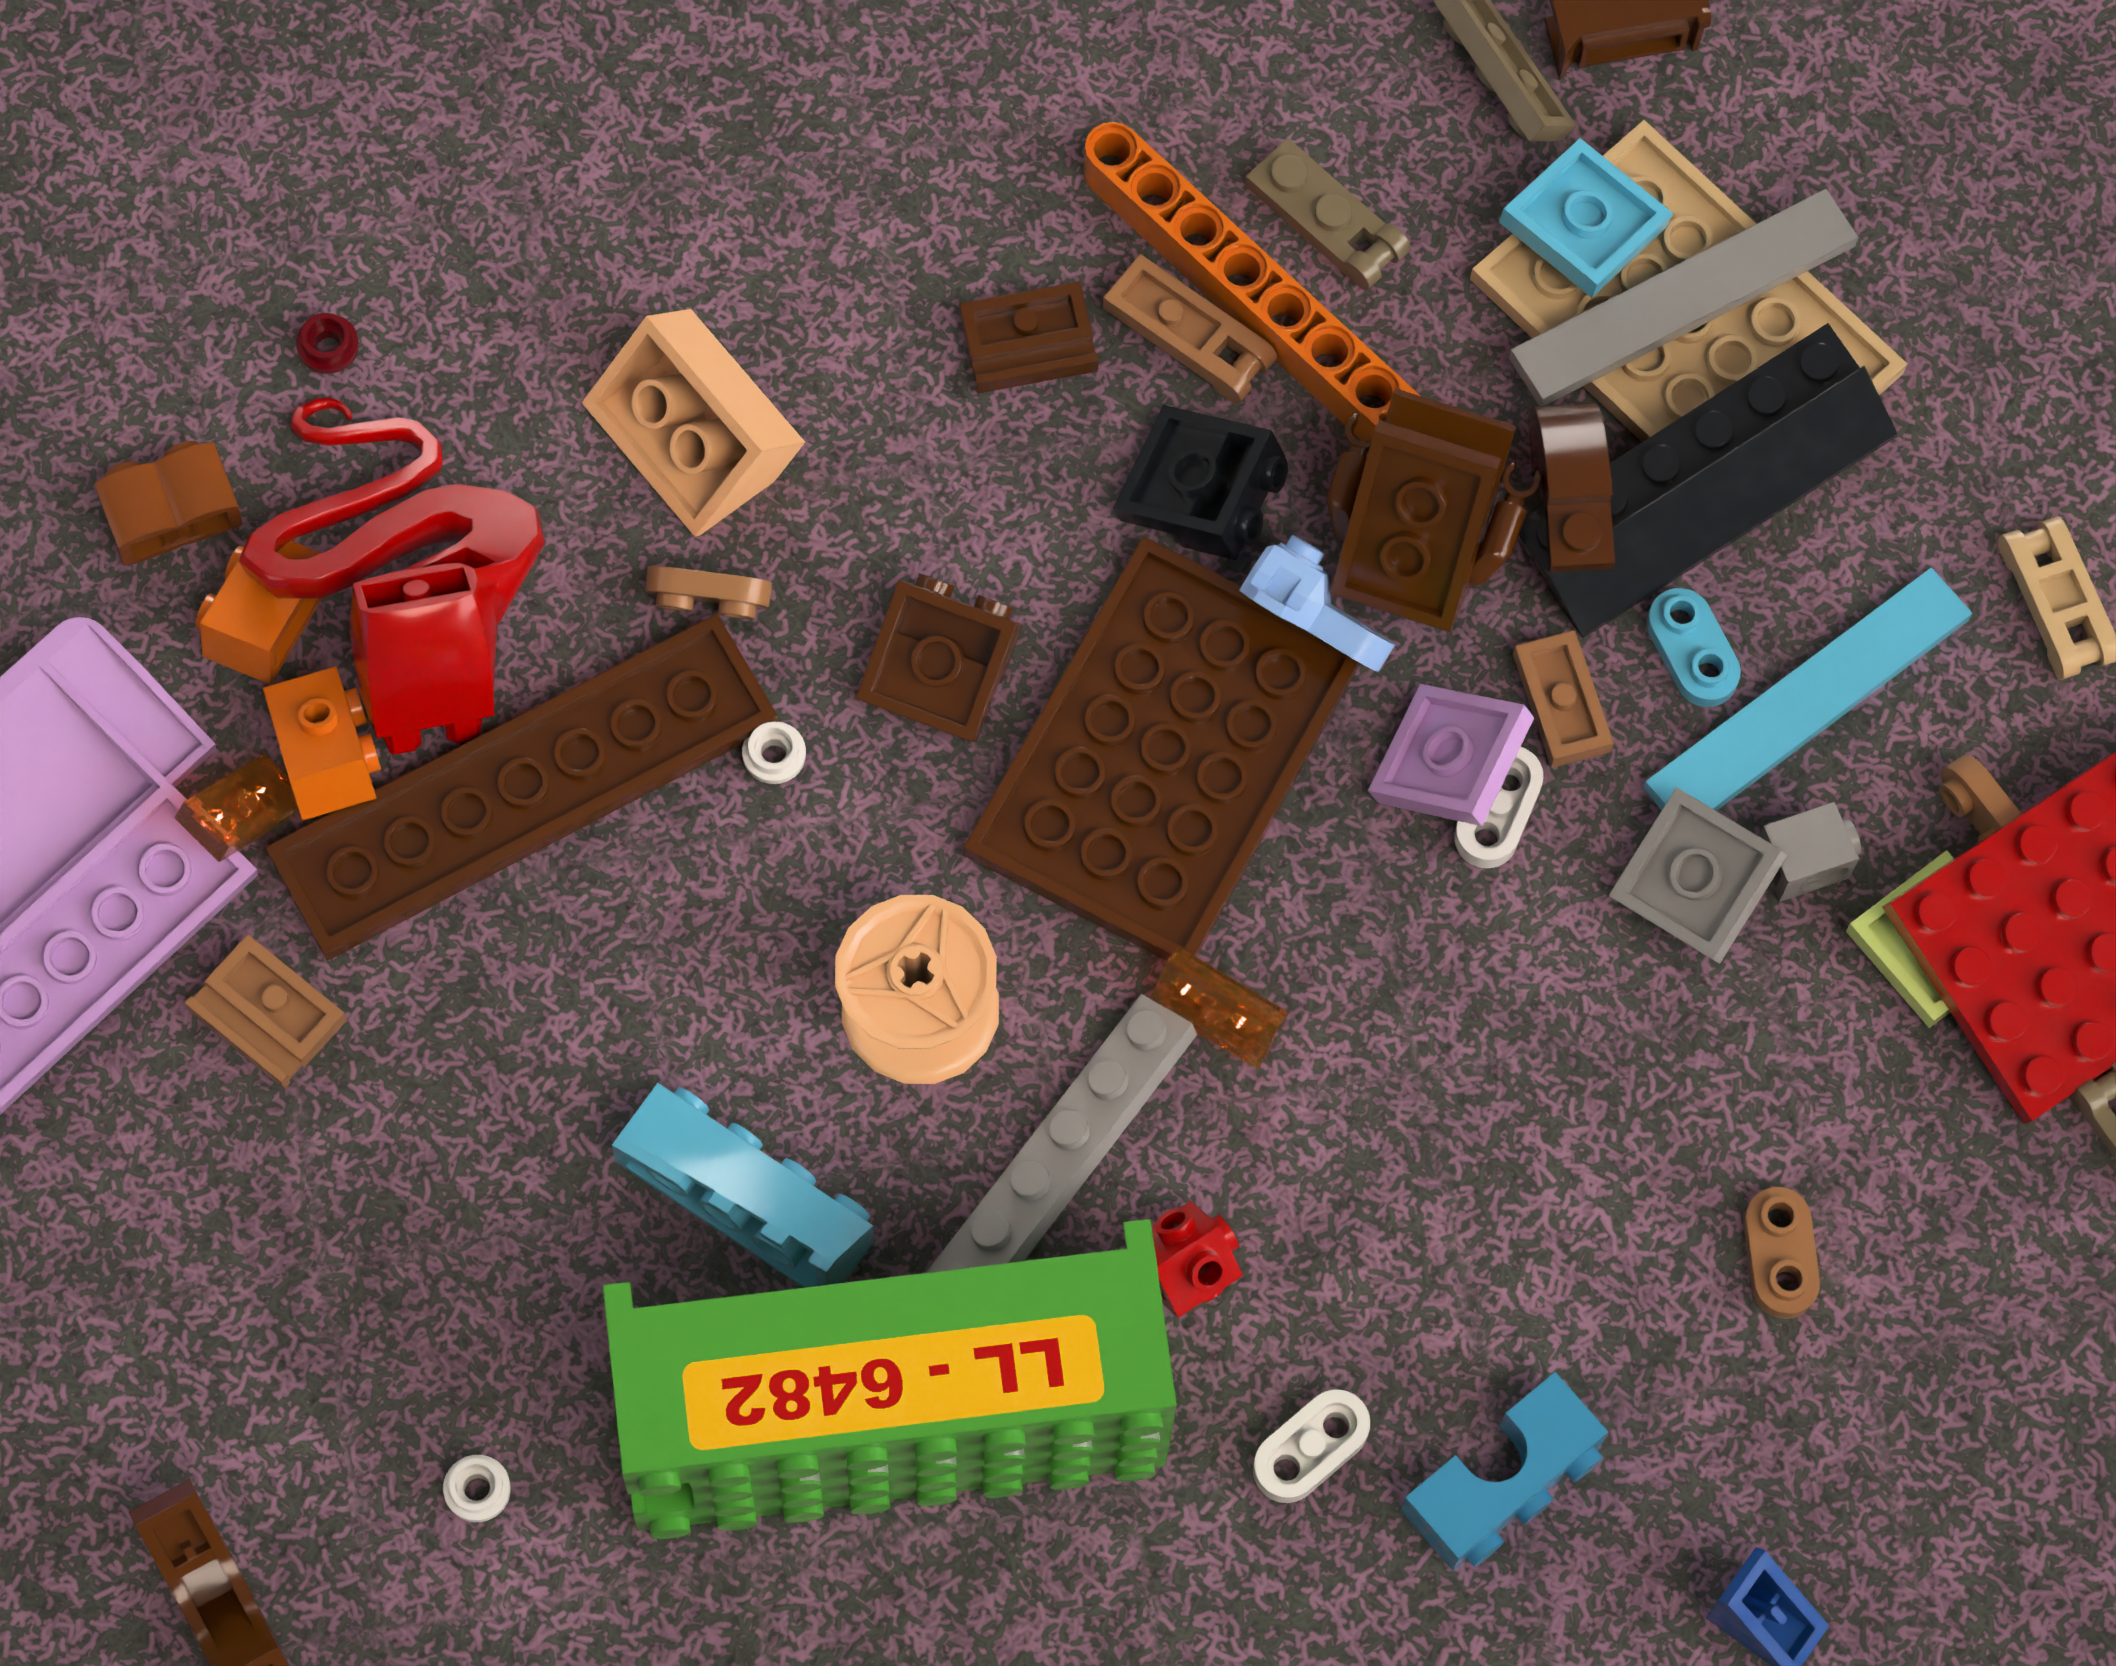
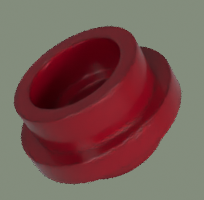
M320 313L312 316L300 328L296 339L298 355L306 367L318 373L332 374L344 370L355 360L359 350V339L354 326L347 319L333 313ZM326 338H333L339 342L338 348L330 352H320L317 346L320 341Z

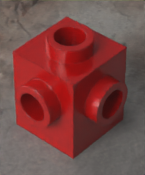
M1189 1201L1180 1208L1165 1212L1152 1225L1162 1304L1177 1318L1199 1304L1213 1300L1222 1293L1225 1287L1243 1276L1232 1251L1239 1248L1238 1240L1230 1226L1219 1214L1210 1218L1197 1205Z

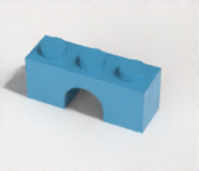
M1556 1372L1507 1411L1499 1428L1513 1442L1519 1452L1521 1467L1515 1476L1501 1482L1482 1480L1472 1474L1455 1455L1405 1497L1400 1511L1452 1571L1466 1559L1474 1568L1480 1565L1504 1543L1498 1532L1516 1517L1524 1525L1531 1522L1553 1502L1554 1498L1548 1492L1550 1488L1566 1475L1573 1483H1576L1604 1458L1597 1449L1602 1445L1608 1430Z

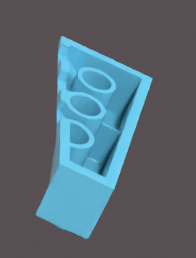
M657 1083L612 1144L615 1162L803 1288L845 1283L874 1242L873 1225L867 1222L870 1218L869 1213L861 1205L845 1195L838 1194L834 1200L814 1187L816 1183L815 1177L793 1160L785 1158L780 1164L760 1151L763 1146L762 1142L744 1127L731 1123L726 1128L707 1116L709 1112L708 1106L691 1092L678 1087L673 1093Z

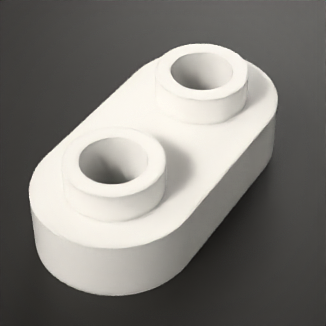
M1520 747L1507 774L1515 776L1519 780L1521 787L1515 791H1507L1502 787L1500 788L1483 826L1457 822L1454 833L1455 846L1461 857L1471 865L1480 868L1498 867L1506 863L1517 848L1543 783V769L1540 761L1532 752L1523 747ZM1482 829L1490 830L1497 836L1498 841L1491 846L1481 845L1476 840L1475 833Z
M1344 1390L1325 1391L1311 1400L1270 1435L1258 1448L1253 1463V1476L1260 1491L1271 1500L1280 1503H1293L1308 1496L1364 1446L1370 1430V1415L1365 1404L1356 1395ZM1332 1417L1340 1418L1346 1423L1348 1432L1340 1438L1330 1437L1324 1431L1323 1423ZM1283 1459L1291 1460L1297 1465L1299 1474L1292 1480H1282L1276 1476L1274 1465Z

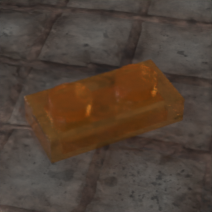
M264 753L184 801L174 818L218 862H221L295 816L299 809L289 777Z
M1179 946L1167 960L1150 998L1190 1021L1195 1031L1257 1069H1259L1271 1052L1289 1013Z

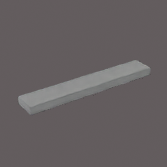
M1824 189L1511 349L1509 360L1538 405L1546 406L1856 246L1859 237L1827 189Z

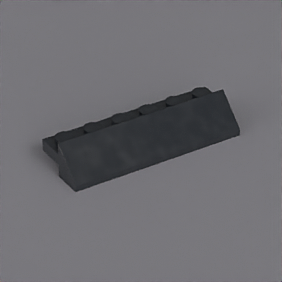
M1827 323L1610 463L1613 490L1611 515L1615 553L1613 569L1550 573L1545 506L1525 517L1518 540L1547 581L1549 591L1578 633L1584 638L1896 438L1898 433L1865 365L1861 368L1832 327Z

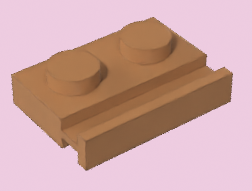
M248 934L204 981L205 985L194 997L190 996L185 1002L187 1010L284 1090L291 1083L290 1079L301 1067L305 1068L347 1021L345 1012Z

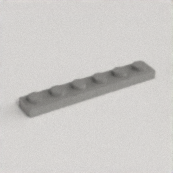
M1141 994L926 1273L1024 1261L1197 1036L1193 1024Z

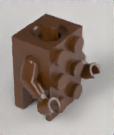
M1395 388L1385 422L1380 419L1378 420L1372 439L1363 442L1355 438L1354 428L1358 423L1359 413L1349 417L1345 425V433L1351 444L1348 452L1344 451L1340 454L1326 499L1333 536L1343 544L1330 594L1450 632L1470 586L1485 584L1512 555L1527 511L1522 507L1524 500L1533 497L1538 492L1541 485V477L1537 469L1533 485L1523 492L1513 489L1510 485V477L1515 470L1517 462L1507 466L1505 471L1504 468L1516 426ZM1503 475V484L1505 490L1507 491V494L1504 501H1498L1496 503L1494 512L1490 520L1494 502Z

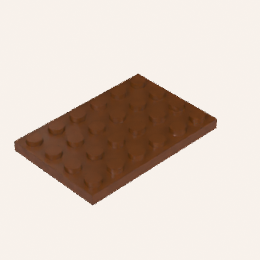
M1143 536L965 843L963 856L1189 972L1361 663L1310 632L1254 602L1239 591L1241 585Z

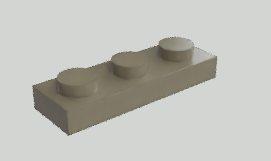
M1433 0L1445 18L1443 24L1446 31L1456 42L1464 45L1477 64L1475 71L1478 78L1487 88L1496 92L1509 111L1507 113L1509 123L1518 134L1528 139V141H1560L1577 126L1491 0Z

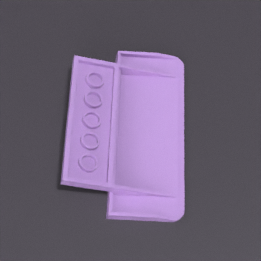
M85 617L70 618L61 622L0 677V1115L258 876L257 869L176 789L187 776L216 751V744L101 624Z

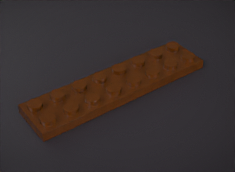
M715 614L374 790L377 799L334 811L265 848L326 961H329L742 745L744 740L750 737L758 726L767 722H779L778 715L719 615Z

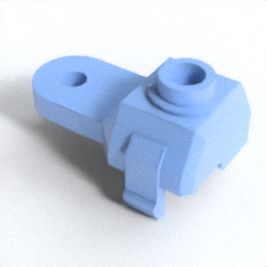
M1295 535L1290 537L1287 544L1280 542L1279 545L1266 547L1239 591L1277 616L1310 632L1366 667L1379 672L1395 644L1331 604V574L1323 570V567L1319 565L1324 553Z

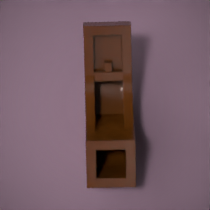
M1596 403L1533 406L1528 416L1532 476H1535L1538 469L1544 495L1550 573L1611 570L1615 565L1611 515L1613 490L1607 438L1599 406Z
M190 1479L129 1511L136 1529L178 1602L210 1666H290L240 1569Z

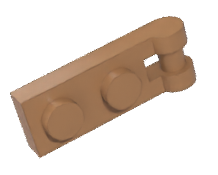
M1142 254L1135 259L1103 297L1104 310L1211 383L1219 394L1234 404H1240L1251 391L1250 381L1258 372L1265 373L1277 359L1276 351L1267 341ZM1226 346L1239 355L1232 366L1218 357Z

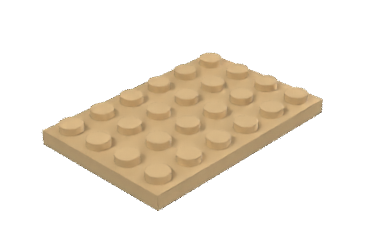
M1643 120L1608 150L1603 157L1673 212L1668 227L1594 297L1591 298L1514 234L1509 236L1472 269L1470 280L1531 338H1534L1756 225V223L1651 125ZM1807 271L1583 387L1643 442L1827 323L1832 327L1861 368L1865 365L1879 395L1903 375L1908 363Z

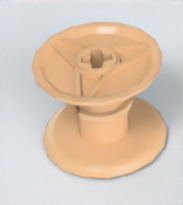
M899 895L871 906L848 927L835 956V988L842 1002V1025L851 1047L875 1072L901 1083L936 1084L964 1073L987 1052L999 1025V993L996 988L997 956L985 928L962 906L935 895Z

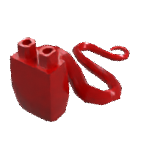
M316 398L293 410L290 428L292 433L305 442L332 446L398 440L412 443L420 449V457L393 474L353 490L323 498L277 515L249 535L239 559L241 566L250 577L278 599L325 598L353 586L349 626L361 698L376 738L384 737L391 754L396 755L416 751L422 745L420 730L443 726L447 740L455 743L471 741L479 737L482 718L494 716V678L498 624L534 566L545 544L540 514L533 505L508 491L454 484L424 490L376 515L331 550L309 559H287L277 553V551L294 538L339 524L394 503L409 495L438 474L443 464L442 442L418 421L397 417L324 428L313 426L306 422V419L317 411L332 408L339 410L348 420H351L352 413L349 408L341 401L333 398ZM458 541L457 544L401 571L361 581L391 561L424 546Z

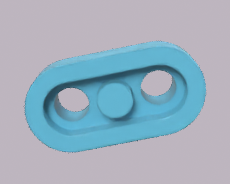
M1673 588L1661 593L1651 605L1647 617V630L1679 692L1686 700L1701 707H1714L1725 703L1736 690L1741 669L1739 661L1708 603L1698 593L1685 588ZM1675 610H1682L1690 616L1691 622L1679 624L1671 618L1670 613ZM1704 663L1713 664L1718 668L1720 675L1707 677L1700 672L1698 666Z

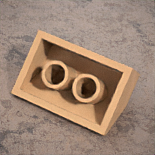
M691 309L646 316L582 401L584 407L695 537L703 534L772 484L805 443Z

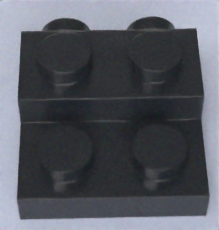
M1163 405L1113 509L1122 522L1174 534L1180 545L1184 548L1236 560L1244 544L1252 546L1259 539L1263 527V514L1260 509L1268 492L1278 493L1283 488L1288 474V462L1272 430Z

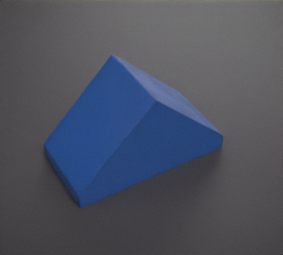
M1758 1547L1753 1550L1706 1617L1707 1620L1771 1666H1802L1829 1627L1827 1622L1770 1555Z

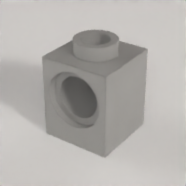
M1835 802L1764 825L1759 837L1787 854L1786 859L1771 881L1779 902L1849 879L1859 860L1858 855L1861 854V843L1857 830L1851 820H1842Z

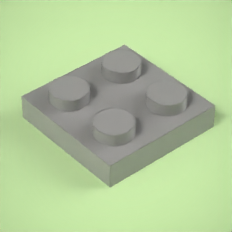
M1676 787L1609 896L1720 964L1783 864L1787 854Z

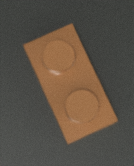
M1575 630L1516 645L1513 651V658L1550 767L1554 768L1610 753L1614 742Z

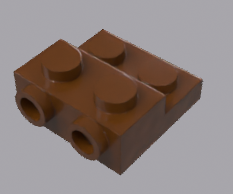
M919 573L915 584L898 580L856 699L968 741L977 742L998 683L1002 684L1023 624L1010 620L1013 607L981 595L977 596L974 606L951 598L954 585Z

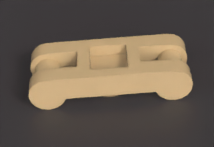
M2057 516L2042 521L2038 524L2037 530L2025 534L2020 530H2015L2000 535L1998 538L2000 553L2007 568L2013 572L2046 645L2047 656L2056 677L2059 680L2078 675L2081 672L2082 666L2094 662L2100 667L2116 662V633L2069 530L2061 517ZM2044 553L2052 557L2054 563L2042 567L2038 566L2035 556ZM2082 624L2087 634V639L2073 643L2067 629Z

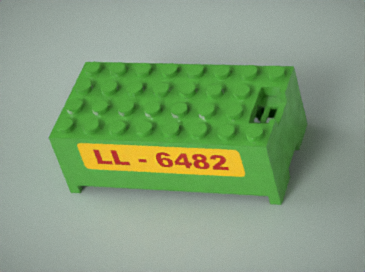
M1151 1219L1123 1222L1126 1249L633 1308L631 1282L603 1285L622 1474L627 1493L631 1494L632 1511L637 1531L650 1530L651 1538L671 1539L690 1534V1525L717 1522L719 1530L735 1531L756 1526L757 1516L783 1513L784 1521L798 1523L820 1519L824 1516L823 1508L850 1505V1510L853 1514H872L890 1509V1500L916 1497L917 1504L920 1506H937L956 1501V1492L983 1489L984 1497L1002 1498L1023 1492L1022 1484L1049 1480L1051 1489L1066 1490L1089 1484L1088 1475L1115 1472L1116 1480L1122 1482L1138 1481L1153 1477L1155 1475V1467L1166 1466L1177 1403Z

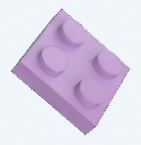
M1420 684L1368 792L1378 803L1483 826L1534 720V716L1523 704Z

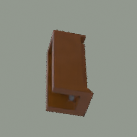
M1550 0L1553 16H1547L1544 20L1560 80L1574 62H1578L1579 67L1681 51L1684 50L1685 45L1690 43L1692 51L1698 50L1703 30L1710 27L1711 10L1709 0Z

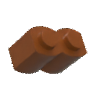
M186 441L176 444L165 452L164 457L154 463L139 464L134 461L120 463L110 468L103 478L94 483L99 502L123 565H132L173 551L182 545L198 542L243 524L239 506L214 442L199 444L196 441Z

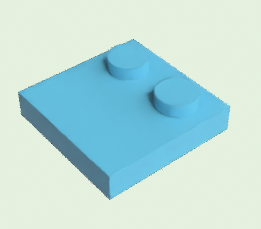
M1579 138L1503 209L1499 223L1592 298L1668 227L1673 212Z

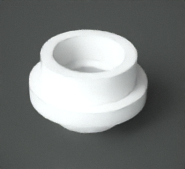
M767 722L758 726L751 736L744 740L742 747L743 762L747 771L755 779L768 784L784 783L794 778L801 771L806 758L805 743L800 733L792 726L783 722ZM773 745L782 747L786 752L785 758L777 763L766 761L762 753L767 747Z
M470 1455L458 1460L449 1469L444 1479L443 1493L448 1507L457 1517L468 1522H484L496 1517L505 1508L510 1498L511 1484L506 1470L497 1460L485 1455ZM473 1479H484L490 1484L488 1495L477 1501L469 1499L465 1495L467 1484Z

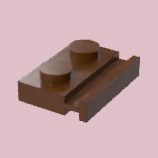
M1080 281L959 303V315L971 368L973 369L976 381L977 394L1098 371L1099 360L1093 344L1092 330Z

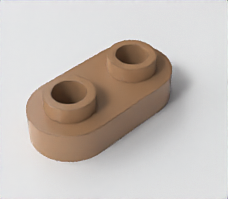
M649 566L647 568L644 592L656 596L655 606L658 608L692 612L694 601L719 604L718 615L739 619H755L756 609H769L772 582L738 575Z
M1964 754L1942 769L1941 778L1943 784L1939 787V792L1944 803L1956 816L1963 817L1966 815L1981 834L1978 837L1979 842L2021 814L1988 770L1971 755Z
M1784 1187L1767 1188L1754 1196L1745 1211L1743 1219L1752 1294L1756 1303L1767 1314L1776 1318L1790 1319L1804 1314L1812 1306L1820 1289L1812 1217L1806 1201L1795 1191ZM1774 1209L1784 1211L1789 1216L1790 1225L1787 1227L1773 1225L1768 1218V1212ZM1782 1272L1791 1273L1798 1281V1289L1794 1291L1782 1289L1777 1283L1776 1275Z

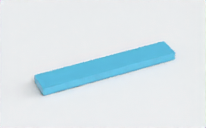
M1931 567L1645 781L1644 791L1661 810L1676 787L1712 809L1719 810L1966 624L1972 612Z

